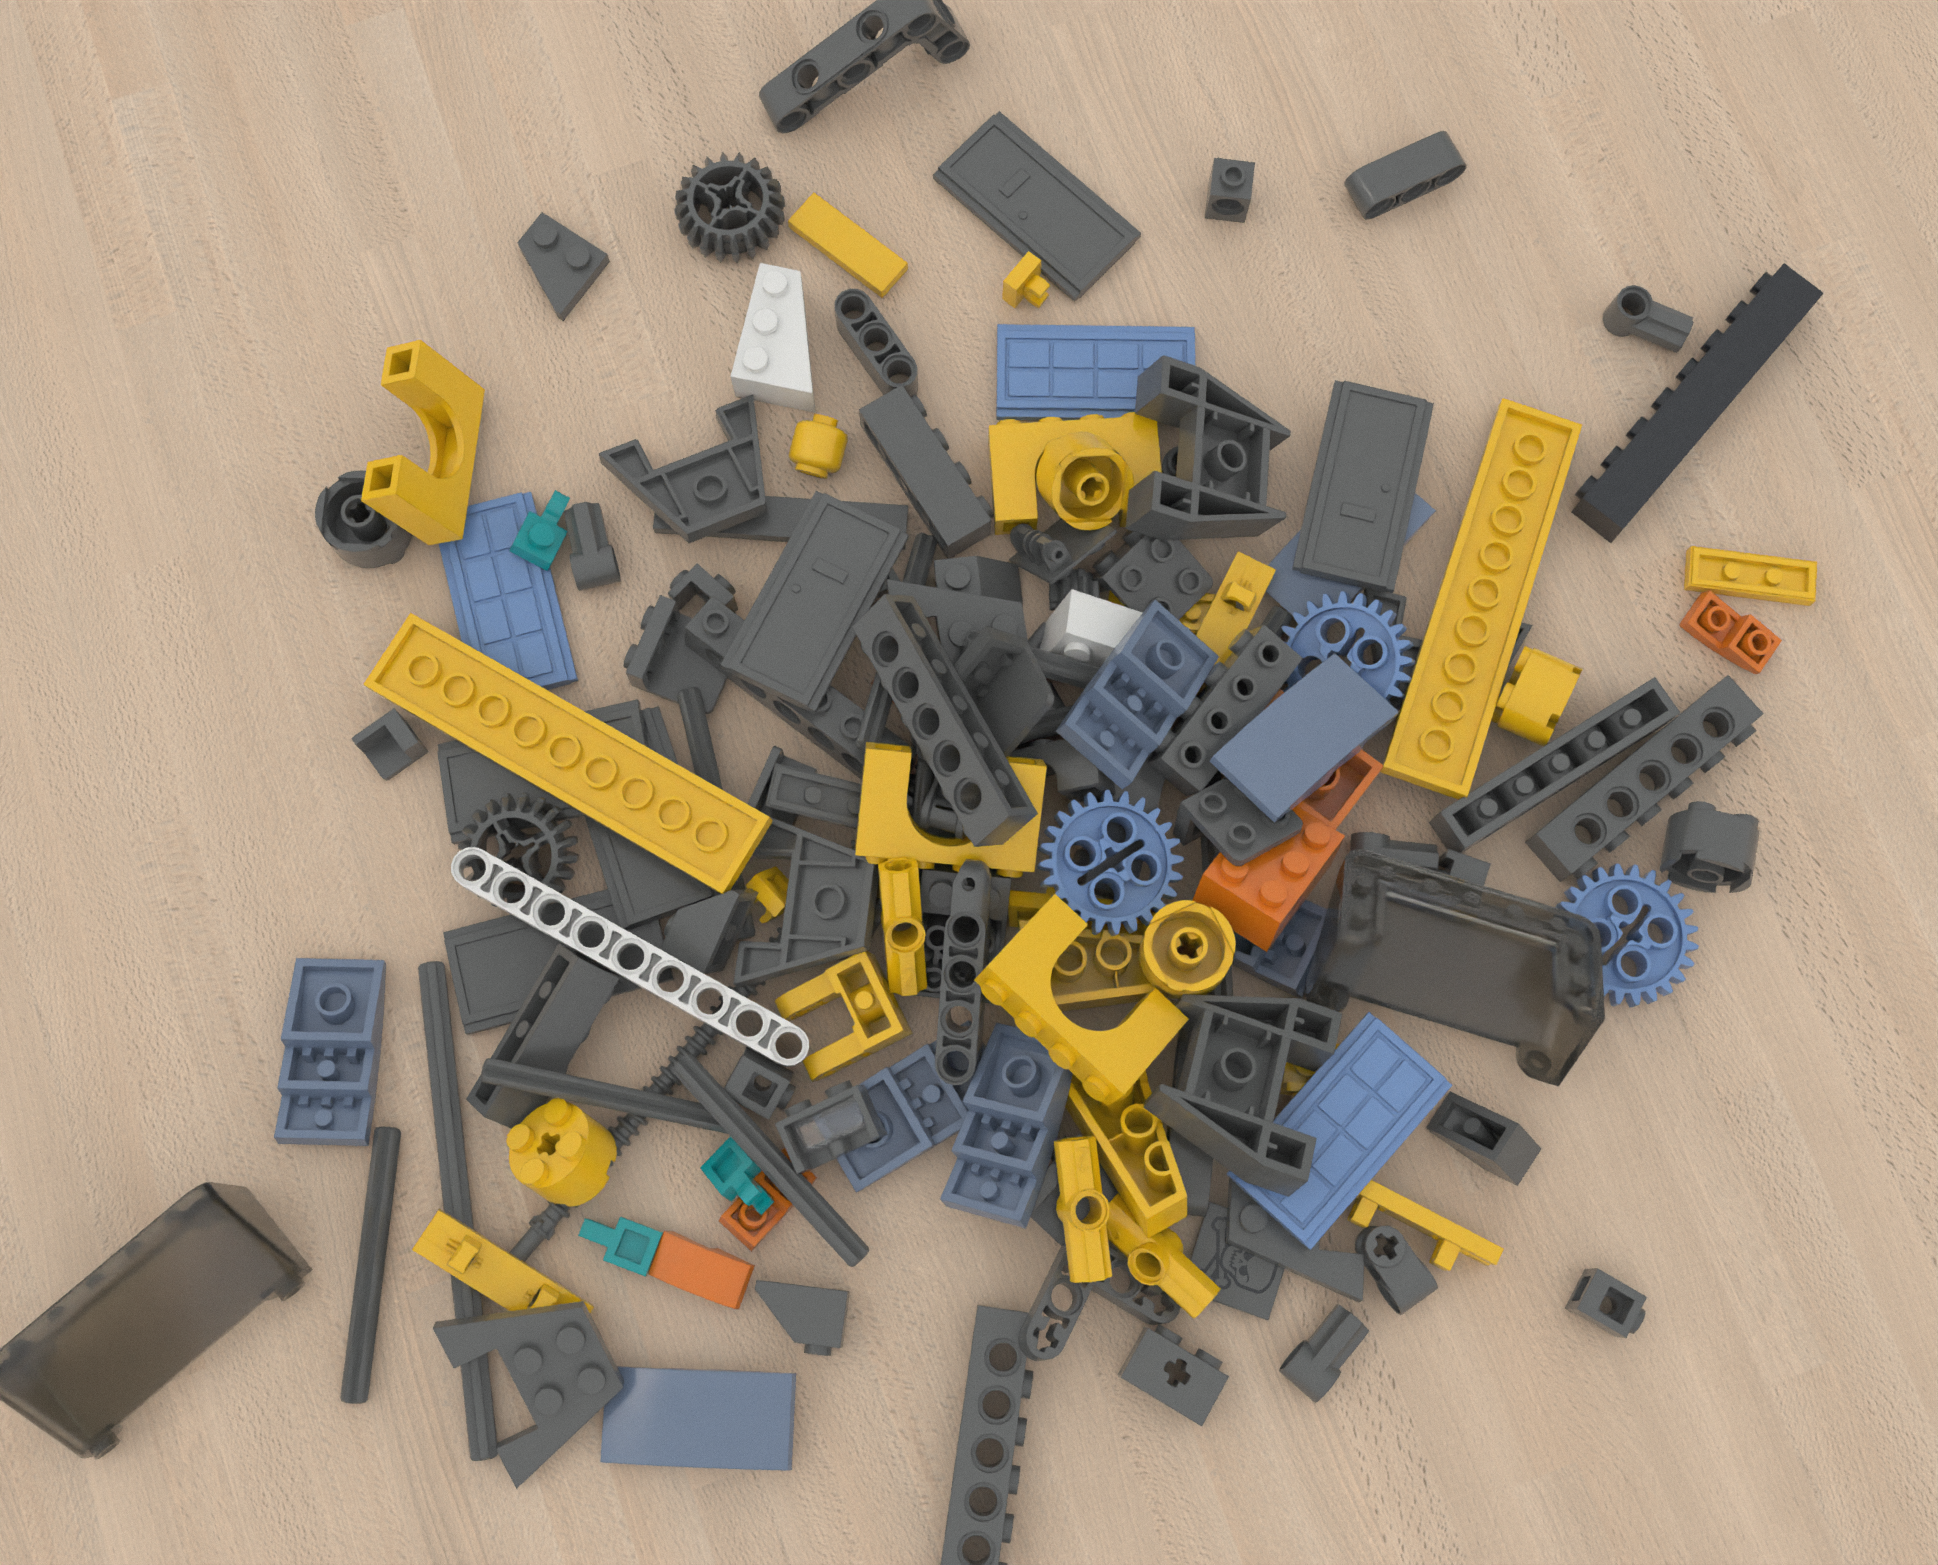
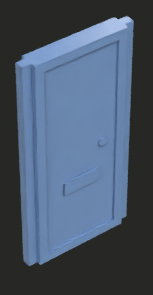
M997 324L996 420H1040L1046 417H1059L1063 421L1079 420L1081 417L1090 414L1102 415L1104 418H1117L1126 413L1135 412L1138 376L1161 356L1165 355L1195 366V327Z
M520 492L470 505L467 507L463 539L439 543L461 641L546 690L578 681L551 568L549 567L548 571L509 552L529 511L537 514L532 493Z
M1368 1012L1335 1049L1334 1055L1320 1066L1273 1121L1275 1124L1317 1138L1308 1182L1287 1197L1247 1183L1230 1170L1226 1175L1299 1242L1311 1250L1452 1087V1084L1381 1020Z

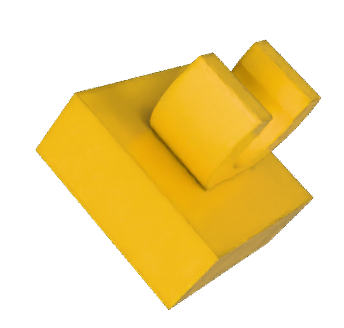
M1029 251L1003 280L1002 299L1014 308L1018 306L1024 297L1037 308L1049 297L1046 291L1050 284L1040 277L1042 260Z
M777 866L755 874L745 885L748 889L759 892L754 904L760 901L766 907L765 914L759 919L762 924L784 914L789 879Z

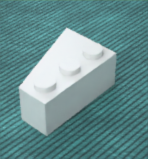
M760 263L730 376L735 396L745 398L753 395L755 401L816 413L801 271Z
M1071 589L1045 622L1046 627L1039 649L1101 667L1143 612Z

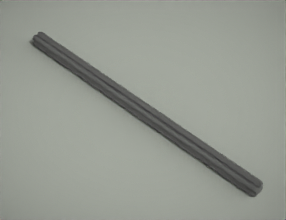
M430 961L419 965L418 975L444 1212L474 1230L446 971L443 962ZM451 1275L455 1319L483 1315L481 1293ZM486 1353L460 1366L469 1452L472 1461L488 1460L498 1455L496 1451L497 1436L488 1354Z

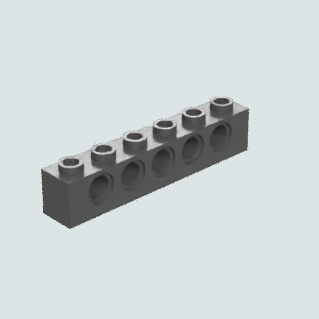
M884 594L852 627L861 642V648L873 663L881 678L882 686L893 699L901 714L902 722L910 730L921 750L922 758L930 766L938 780L943 796L952 805L962 823L965 835L972 841L974 847L1003 845L1038 813L914 596Z
M712 596L685 626V645L862 780L865 750L858 749L855 743L865 711L831 685L816 713L809 710L806 711L722 669L720 665L745 620ZM885 727L881 743L910 746ZM910 746L912 752L910 772L914 768L917 758V750Z
M1727 675L1525 843L1559 882L1571 874L1578 880L1598 864L1593 856L1605 847L1610 853L1630 837L1625 829L1632 823L1637 821L1643 826L1662 810L1657 802L1668 794L1674 800L1694 783L1689 778L1693 772L1700 768L1706 773L1725 758V755L1720 750L1729 742H1732L1737 747L1757 730L1753 727L1752 723L1764 713L1734 680ZM1703 721L1714 725L1717 730V737H1712L1706 733ZM1671 747H1676L1683 751L1686 757L1685 764L1674 759ZM1640 773H1645L1653 779L1654 790L1646 789L1641 784L1639 779ZM1608 799H1613L1621 805L1623 809L1622 817H1617L1609 811L1607 806ZM1576 825L1583 826L1589 831L1591 835L1590 844H1585L1576 837Z
M1656 677L1470 792L1467 798L1462 797L1443 809L1429 824L1447 850L1451 849L1463 853L1660 729L1681 712Z
M977 1305L940 1565H1007V1563L999 1562L1001 1543L1010 1544L1014 1514L1006 1513L1008 1494L1017 1495L1021 1467L1012 1465L1015 1446H1024L1027 1418L1019 1417L1021 1398L1030 1399L1033 1381V1371L1025 1370L1027 1357L1023 1354L1018 1339L1022 1325L1029 1312ZM1039 1331L1033 1333V1336L1037 1339L1039 1337ZM999 1343L1010 1344L1016 1352L1014 1364L1006 1370L996 1369L989 1360L991 1349ZM999 1390L1009 1397V1409L1000 1417H992L983 1409L984 1397L991 1391ZM988 1438L999 1441L1003 1447L1001 1459L995 1464L990 1465L982 1463L976 1455L978 1444ZM988 1487L996 1494L995 1506L990 1511L978 1512L970 1505V1495L976 1488ZM981 1536L988 1541L990 1550L982 1560L974 1561L965 1556L962 1548L964 1542L969 1537Z

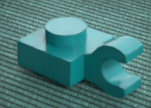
M555 490L541 517L529 511L509 552L548 571L568 532L559 527L557 523L570 498Z
M731 1136L700 1167L718 1192L731 1202L738 1195L746 1205L750 1206L752 1204L761 1215L774 1203L772 1197L754 1180L761 1169Z
M624 1217L619 1218L615 1229L585 1218L578 1236L608 1247L603 1261L646 1277L663 1232Z

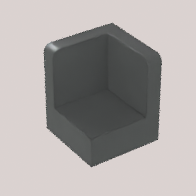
M395 708L352 737L354 744L367 756L380 776L386 781L428 753V750L413 729Z

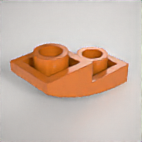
M1710 590L1702 592L1679 624L1681 628L1702 644L1753 674H1759L1782 641L1753 615L1740 616Z
M783 1148V1149L781 1150V1152H782V1153L789 1159V1161L791 1162L790 1157H789V1155H788V1153H787V1150H786L785 1148ZM763 1171L754 1180L772 1197L774 1203L761 1215L752 1204L750 1206L746 1205L739 1197L719 1219V1222L751 1252L794 1206ZM810 1171L801 1173L811 1185L817 1179Z
M664 1231L648 1274L694 1295L733 1309H739L755 1265L719 1248H708L674 1231Z

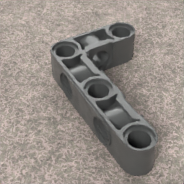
M876 0L766 83L759 92V98L777 132L789 133L803 126L819 114L822 109L842 94H846L908 45L919 43L924 47L928 55L930 54L940 63L948 64L962 58L970 49V42L952 9L942 0ZM883 28L882 34L876 38L878 32ZM818 77L816 84L812 87L814 80Z

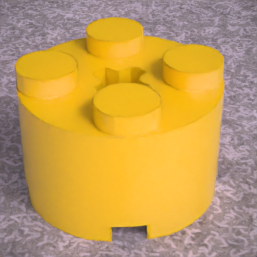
M1074 432L1049 441L1044 448V453L1037 468V486L1044 501L1062 520L1080 530H1096L1113 522L1111 518L1120 510L1124 511L1128 506L1129 490L1134 487L1132 471L1123 457L1104 439L1088 432Z
M1524 646L1509 682L1506 683L1497 702L1491 721L1496 723L1497 727L1544 747L1554 731L1583 668L1539 649H1531Z
M1181 900L1168 904L1154 915L1142 937L1139 949L1142 971L1149 983L1170 999H1179L1183 994L1206 995L1220 984L1232 965L1236 945L1234 932L1225 916L1213 907L1190 900ZM1181 942L1186 947L1194 946L1197 949L1192 959H1189L1187 955H1180L1177 952Z
M554 1098L547 1104L532 1111L521 1124H517L510 1129L506 1139L507 1146L510 1148L509 1164L515 1178L549 1202L565 1204L568 1207L588 1202L605 1187L610 1178L606 1174L611 1160L615 1162L617 1156L616 1143L610 1131L576 1105L560 1098Z

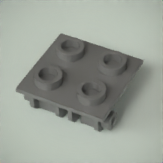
M1059 519L1044 532L1033 530L1030 525L1021 523L1013 527L1010 532L1011 542L1017 553L1009 560L1018 567L1053 584L1067 577L1072 572L1073 567L1088 555L1100 551L1104 547L1105 542L1114 536L1117 531L1109 526L1096 530H1080L1072 527L1062 519Z

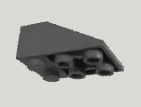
M935 863L933 869H922L920 897L922 923L926 934L924 951L927 988L913 996L940 998L944 932L951 912L952 885L958 874L957 871L952 870L951 864ZM989 868L992 885L989 912L991 930L988 964L1004 948L1011 877L996 874L997 869ZM968 878V883L971 886H975V881L972 878ZM969 916L958 918L957 928L963 936L968 938L978 936L979 925L975 919ZM958 961L955 963L954 973L959 980L972 982L975 979V969L969 962ZM985 997V1003L993 1004Z

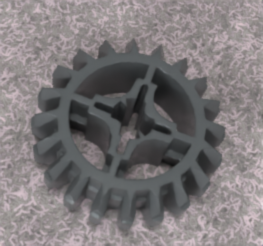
M724 152L720 156V161L713 163V160L706 156L704 161L706 167L702 169L692 165V177L682 176V190L676 191L675 199L677 205L674 211L676 219L679 220V230L683 236H687L688 244L692 249L700 246L701 254L705 258L715 251L716 259L720 263L726 254H732V258L736 263L740 260V253L747 252V255L754 259L756 255L755 247L759 246L767 250L769 247L768 237L778 238V225H782L785 220L784 211H782L785 207V199L781 194V185L777 179H773L772 172L768 166L760 169L759 162L755 157L745 164L744 157L740 152L734 161H728V157ZM750 191L761 199L762 206L760 211L754 209L752 203L749 202L748 195ZM701 204L708 207V211L711 213L712 221L709 225L698 216Z
M523 792L519 794L516 803L510 793H505L501 796L500 805L494 799H490L484 803L486 812L477 809L471 814L476 825L466 824L463 826L462 832L472 840L461 841L458 844L459 850L476 847L487 852V839L494 826L498 832L495 836L499 844V852L496 856L498 859L503 861V858L511 854L515 847L519 845L525 847L534 842L535 845L529 848L523 856L518 859L512 857L504 862L559 893H563L566 890V886L561 879L571 880L575 875V871L565 864L576 863L579 860V854L567 851V848L577 844L578 838L577 836H564L563 832L570 828L572 823L570 820H565L560 824L556 822L555 818L561 812L558 806L553 807L546 813L543 811L546 805V798L544 797L537 798L533 805L530 806L529 793ZM508 818L527 820L535 824L542 831L533 835L526 834L518 828L517 824L512 825ZM549 843L552 854L551 865L547 875L543 878L539 871L542 866L538 860V852L543 845ZM473 859L469 861L464 868L472 867L473 873L465 879L468 881L480 879L486 870L484 860ZM509 882L503 889V899L507 898V903L520 901L525 894V885Z

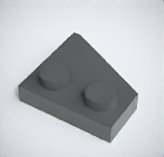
M543 212L540 213L517 242L542 290L553 306L557 317L562 321L566 319L610 262L607 253Z

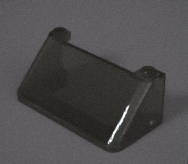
M1355 849L1347 853L1340 866L1303 990L1302 999L1342 1013L1347 1006L1349 997L1514 1046L1516 1047L1517 1064L1528 1077L1559 1087L1605 1020L1601 935L1595 924L1581 915L1372 851Z
M205 1182L181 1197L0 1349V1400L83 1459L94 1457L96 1460L100 1459L120 1443L117 1435L123 1429L121 1423L264 1301L273 1300L277 1297L281 1301H285L296 1294L305 1285L302 1278L313 1269L247 1187Z

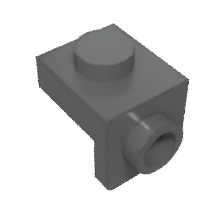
M698 563L690 571L683 570L670 584L671 590L668 592V596L677 602L679 610L696 594L706 603L713 596L734 613L738 610L735 597L733 596L736 593L734 587L720 574L713 578Z

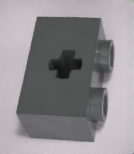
M1158 1324L1155 1331L1144 1327L1118 1376L1198 1425L1203 1426L1229 1378L1228 1375L1219 1371L1223 1362L1200 1348L1193 1355L1179 1347L1183 1338ZM1179 1358L1183 1362L1181 1370L1186 1375L1182 1382L1175 1379L1173 1385L1167 1383L1169 1374L1164 1371V1367L1168 1361L1175 1364Z

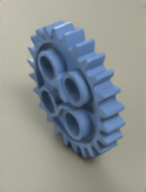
M1341 591L1338 603H1335L1328 594H1323V607L1319 608L1309 600L1307 602L1309 614L1306 617L1297 612L1293 613V617L1298 623L1295 629L1289 626L1282 627V630L1290 637L1288 642L1285 643L1303 658L1284 684L1288 683L1289 686L1283 692H1286L1305 676L1306 666L1311 661L1320 659L1323 663L1335 653L1337 656H1347V659L1352 662L1350 667L1390 704L1389 700L1392 696L1404 699L1405 694L1398 688L1400 682L1409 683L1412 678L1403 673V667L1414 665L1415 660L1403 656V652L1409 650L1414 645L1410 640H1399V637L1404 634L1407 628L1403 624L1391 626L1397 615L1394 611H1386L1380 616L1383 603L1379 600H1374L1366 608L1367 599L1362 593L1356 596L1353 604L1349 594L1345 591ZM1342 622L1346 631L1344 638L1338 643L1330 644L1327 639L1328 629L1331 625ZM1363 628L1365 630L1363 637L1359 638L1354 644L1356 633L1359 629ZM1373 643H1380L1383 648L1381 659L1373 665H1367L1363 658L1365 649Z
M1105 790L1101 795L1099 803L1091 792L1087 793L1084 796V808L1076 800H1072L1068 804L1071 817L1059 811L1054 818L1061 828L1048 826L1044 831L1053 842L1042 843L1038 847L1040 852L1049 856V859L1037 865V869L1050 872V876L1040 883L1041 887H1054L1056 891L1054 894L1065 902L1085 922L1088 920L1092 921V934L1094 935L1100 933L1104 924H1107L1110 935L1116 936L1119 934L1121 923H1123L1129 934L1137 931L1136 918L1145 926H1148L1153 918L1150 909L1157 913L1165 907L1161 897L1173 899L1177 896L1175 890L1168 886V884L1179 882L1183 878L1181 874L1172 870V866L1184 861V857L1173 855L1170 850L1180 843V839H1167L1165 836L1172 823L1167 822L1158 825L1156 819L1161 810L1156 808L1149 814L1143 811L1145 798L1143 797L1133 806L1129 805L1127 791H1124L1119 796L1117 802H1113L1110 790ZM1116 822L1121 824L1126 832L1125 842L1117 843L1109 838L1107 834L1108 823ZM1138 840L1143 842L1141 849L1123 859L1114 868H1109L1083 886L1077 883L1079 877L1096 868L1106 858L1113 857ZM1079 845L1088 851L1090 856L1088 866H1078L1071 860V846ZM1134 859H1140L1149 866L1150 877L1148 881L1139 880L1133 875L1131 864ZM1096 883H1105L1112 888L1114 893L1112 904L1106 905L1096 899L1094 894Z
M1620 864L1611 866L1608 875L1602 867H1599L1592 871L1593 880L1587 875H1583L1577 880L1580 890L1572 886L1565 890L1564 894L1570 902L1562 901L1555 907L1565 916L1551 922V926L1562 930V935L1552 939L1551 944L1564 946L1565 952L1555 958L1556 962H1570L1572 966L1566 971L1564 976L1568 978L1578 974L1581 977L1577 987L1579 991L1593 986L1594 1001L1602 999L1609 993L1610 1005L1613 1007L1621 1004L1624 996L1629 1008L1639 1005L1641 997L1647 1004L1657 1001V992L1662 996L1673 992L1670 982L1679 984L1686 980L1678 968L1688 969L1695 964L1690 958L1685 956V953L1699 948V945L1687 940V936L1698 931V927L1686 925L1684 921L1694 911L1693 909H1679L1678 904L1685 895L1679 893L1671 897L1667 893L1672 882L1670 880L1656 885L1654 883L1656 871L1654 870L1649 871L1641 878L1639 877L1638 865L1635 864L1627 869L1625 875ZM1613 895H1618L1626 901L1628 906L1626 915L1620 914L1614 909L1612 904ZM1643 905L1647 906L1649 909L1648 913L1627 934L1626 939L1628 942L1617 947L1609 957L1605 966L1600 963L1601 957L1620 939L1623 934L1621 929L1631 924L1637 918ZM1649 923H1653L1661 929L1663 934L1661 943H1656L1649 937L1647 932ZM1587 927L1597 930L1602 939L1600 948L1593 947L1588 943L1585 936ZM1622 956H1627L1635 962L1637 968L1634 977L1627 975L1622 970Z

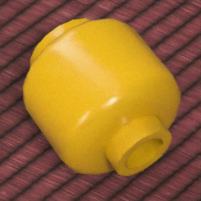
M814 414L812 421L802 420L797 423L789 450V458L796 464V471L827 479L828 473L839 471L848 436L844 431L837 428V419Z

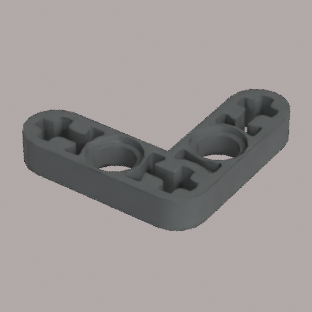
M1064 1242L1022 1325L1018 1337L1019 1346L1023 1354L1034 1361L1050 1360L1058 1356L1064 1349L1091 1290L1150 1325L1169 1323L1177 1317L1181 1307L1158 1285H1144L1142 1287V1283L1136 1280L1129 1271L1127 1265L1128 1258L1109 1247L1111 1269L1113 1270L1116 1267L1122 1268L1127 1272L1130 1279L1129 1288L1125 1293L1116 1292L1110 1284V1278L1096 1282H1071L1068 1275L1062 1274V1271L1064 1273L1069 1272L1066 1243ZM1059 1284L1066 1286L1072 1294V1304L1066 1311L1057 1309L1052 1302V1290ZM1139 1292L1150 1297L1161 1294V1304L1166 1309L1154 1313L1155 1304L1144 1296L1136 1298L1135 1302L1133 1299ZM1050 1318L1062 1321V1324H1051L1045 1338L1051 1342L1050 1347L1047 1346L1038 1350L1036 1348L1038 1339L1033 1336V1333L1044 1330Z

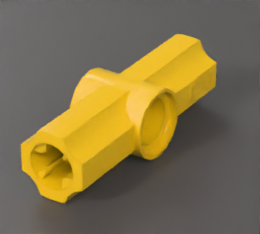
M905 857L889 858L886 862L878 864L882 908L880 920L884 933L888 990L890 993H897L901 996L917 995L921 990L927 988L924 951L926 934L922 923L917 860H910ZM903 922L912 924L905 931L893 930L895 926Z
M1082 1136L1054 1141L1060 1192L1056 1202V1211L1058 1218L1063 1222L1070 1281L1079 1283L1105 1280L1112 1277L1106 1227L1110 1216V1206L1107 1198L1102 1194L1096 1137ZM1086 1197L1089 1200L1090 1211L1083 1220H1079L1076 1215V1206L1082 1198Z
M1117 1194L1109 1202L1110 1216L1106 1223L1108 1240L1128 1257L1127 1265L1129 1271L1136 1280L1149 1286L1158 1285L1193 1319L1196 1318L1215 1298L1221 1288L1183 1254L1182 1241L1171 1229L1166 1228L1147 1239L1124 1200Z

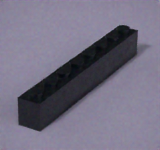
M1785 263L1773 276L1767 271L1749 291L1755 296L1749 304L1743 300L1738 303L1725 319V321L1731 324L1724 333L1718 329L1713 332L1700 348L1706 353L1699 362L1691 358L1675 377L1681 381V384L1675 391L1666 387L1650 406L1657 412L1649 421L1641 416L1625 435L1631 440L1627 447L1622 450L1616 445L1600 464V466L1606 469L1602 476L1597 480L1591 475L1575 493V496L1581 500L1571 513L1608 542L1612 543L1824 294Z

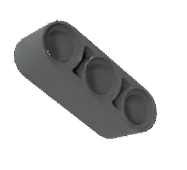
M1440 131L1364 165L1354 171L1345 180L1344 185L1361 215L1367 220L1380 216L1449 184L1464 173L1467 169V164L1446 131Z
M859 289L842 291L835 300L837 329L879 390L885 395L903 385L910 397L914 394L916 395L918 392V369L913 357L864 291ZM850 311L863 313L861 317L856 319L844 316ZM874 342L886 345L884 349L879 351H872L867 348ZM896 374H904L909 377L903 383H894L890 380Z

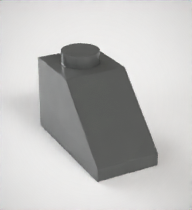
M981 556L934 560L936 588L1022 602L1023 607L1019 568L1016 564Z
M753 889L730 890L724 894H719L678 909L677 913L672 915L665 926L664 935L666 937L661 950L703 974L723 971L759 892Z
M1451 1091L1426 1127L1432 1134L1482 1169L1516 1186L1519 1185L1541 1151V1147L1519 1123Z
M756 1280V1292L794 1343L805 1344L804 1353L831 1356L832 1347H843L850 1291Z

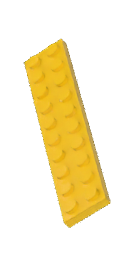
M1502 398L1499 403L1411 674L1412 679L1408 683L1382 763L1381 773L1458 800L1462 797H1468L1582 424Z
M411 612L363 684L369 690L720 894L731 890L773 822L764 813Z

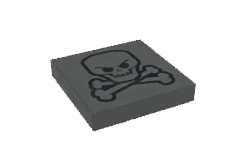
M1209 1202L1190 1261L1221 1288L1212 1301L1269 1320L1284 1269L1226 1243L1227 1208Z

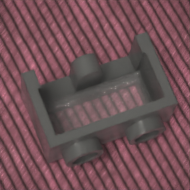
M850 1080L826 1090L825 1093L828 1097L826 1100L812 1106L808 1099L784 1110L787 1118L775 1123L796 1174L813 1170L888 1135L865 1085L852 1086Z

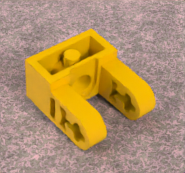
M868 951L855 954L826 969L823 974L782 994L774 1001L781 1017L787 1021H792L842 996L855 1022V1025L852 1026L853 1033L818 1050L802 1061L812 1082L833 1075L913 1034L894 993H890L888 990L887 979L876 956Z

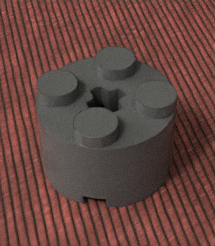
M366 471L347 472L339 476V480L329 489L326 486L318 497L315 507V520L321 534L340 558L356 567L378 568L399 562L404 557L412 534L361 501Z
M1696 801L1689 803L1688 810L1677 812L1668 819L1660 863L1661 873L1667 870L1669 871L1668 880L1679 886L1701 892L1715 893L1717 885H1730L1729 893L1748 889L1752 883L1758 847V819L1748 814L1733 815L1716 811V807L1707 802Z

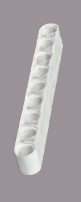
M468 847L459 851L454 856L451 863V873L454 879L475 895L779 1065L785 1067L795 1066L801 1063L807 1056L809 1039L806 1033L793 1023L482 849ZM473 859L484 860L486 864L484 875L476 881L466 880L463 871L465 865ZM511 881H521L525 885L524 897L516 903H507L503 899V889ZM555 902L562 904L565 908L563 920L556 925L549 926L544 924L541 914L545 906ZM592 924L600 925L603 927L605 934L602 943L594 948L583 946L580 937L583 929ZM629 946L639 947L644 952L643 963L634 970L624 969L620 965L619 957L621 952ZM668 968L679 969L684 976L682 986L674 992L663 991L659 986V976ZM706 990L718 991L723 997L722 1008L714 1014L702 1013L698 1008V998ZM745 1012H755L763 1021L761 1031L754 1036H744L737 1030V1020ZM791 1033L800 1039L802 1049L798 1056L786 1059L777 1053L775 1044L777 1039L783 1034Z

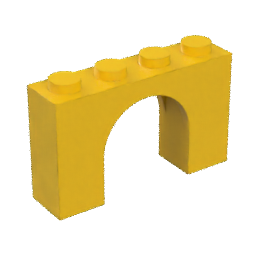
M422 340L387 347L381 386L411 407L421 419L429 439L430 464L426 472L403 455L367 462L361 501L427 545L461 540L464 534L485 389Z
M1129 412L1117 418H1104L1102 415L1090 414L1081 417L1079 420L1063 421L1059 417H1046L1038 422L1021 423L1015 419H1006L999 421L996 425H989L988 448L995 535L1010 534L1012 528L1021 523L1028 524L1033 530H1037L1038 512L1035 478L1044 448L1049 441L1074 432H1088L1101 437L1126 461L1132 471L1135 486L1153 471L1162 473L1157 421L1137 415L1135 412ZM1127 507L1124 511L1120 510L1118 512L1120 527H1126Z
M866 742L855 855L865 856L867 862L871 864H881L889 858L905 857L906 859L917 860L918 868L933 869L935 863L951 864L952 870L959 872L966 859L981 860L989 868L997 869L996 874L1013 878L1022 877L1023 872H1035L1047 769L1043 759L1006 757L1038 814L1003 845L974 847L972 841L967 836L961 840L956 837L944 838L930 834L920 829L919 825L910 815L907 808L912 754L910 746Z
M1054 894L974 981L981 987L983 995L991 1003L998 1006L1001 1005L1014 1018L1016 1026L1025 1035L1032 1038L1035 1037L1048 1050L1049 1056L1054 1063L1063 1069L1070 1070L1082 1082L1083 1088L1089 1096L1105 1103L1109 1107L1127 1093L1189 1019L1159 990L1154 988L1133 1007L1114 1029L1092 1031L1071 1022L1061 1012L1054 1000L1051 989V974L1059 956L1088 924Z

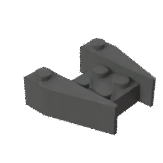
M1163 355L1138 376L1135 414L1179 428L1176 477L1153 471L1129 490L1126 519L1127 530L1160 540L1255 537L1286 518V512L1268 507L1266 504L1269 451L1290 437L1291 431L1205 370L1192 364Z
M1183 994L1174 1005L1189 1019L1183 1026L1191 1028L1192 1032L1178 1089L1160 1084L1145 1100L1143 1108L1243 1181L1289 1197L1308 1182L1317 1138L1273 1123L1285 1065L1288 1062L1313 1072L1334 1055L1342 1013L1300 998Z

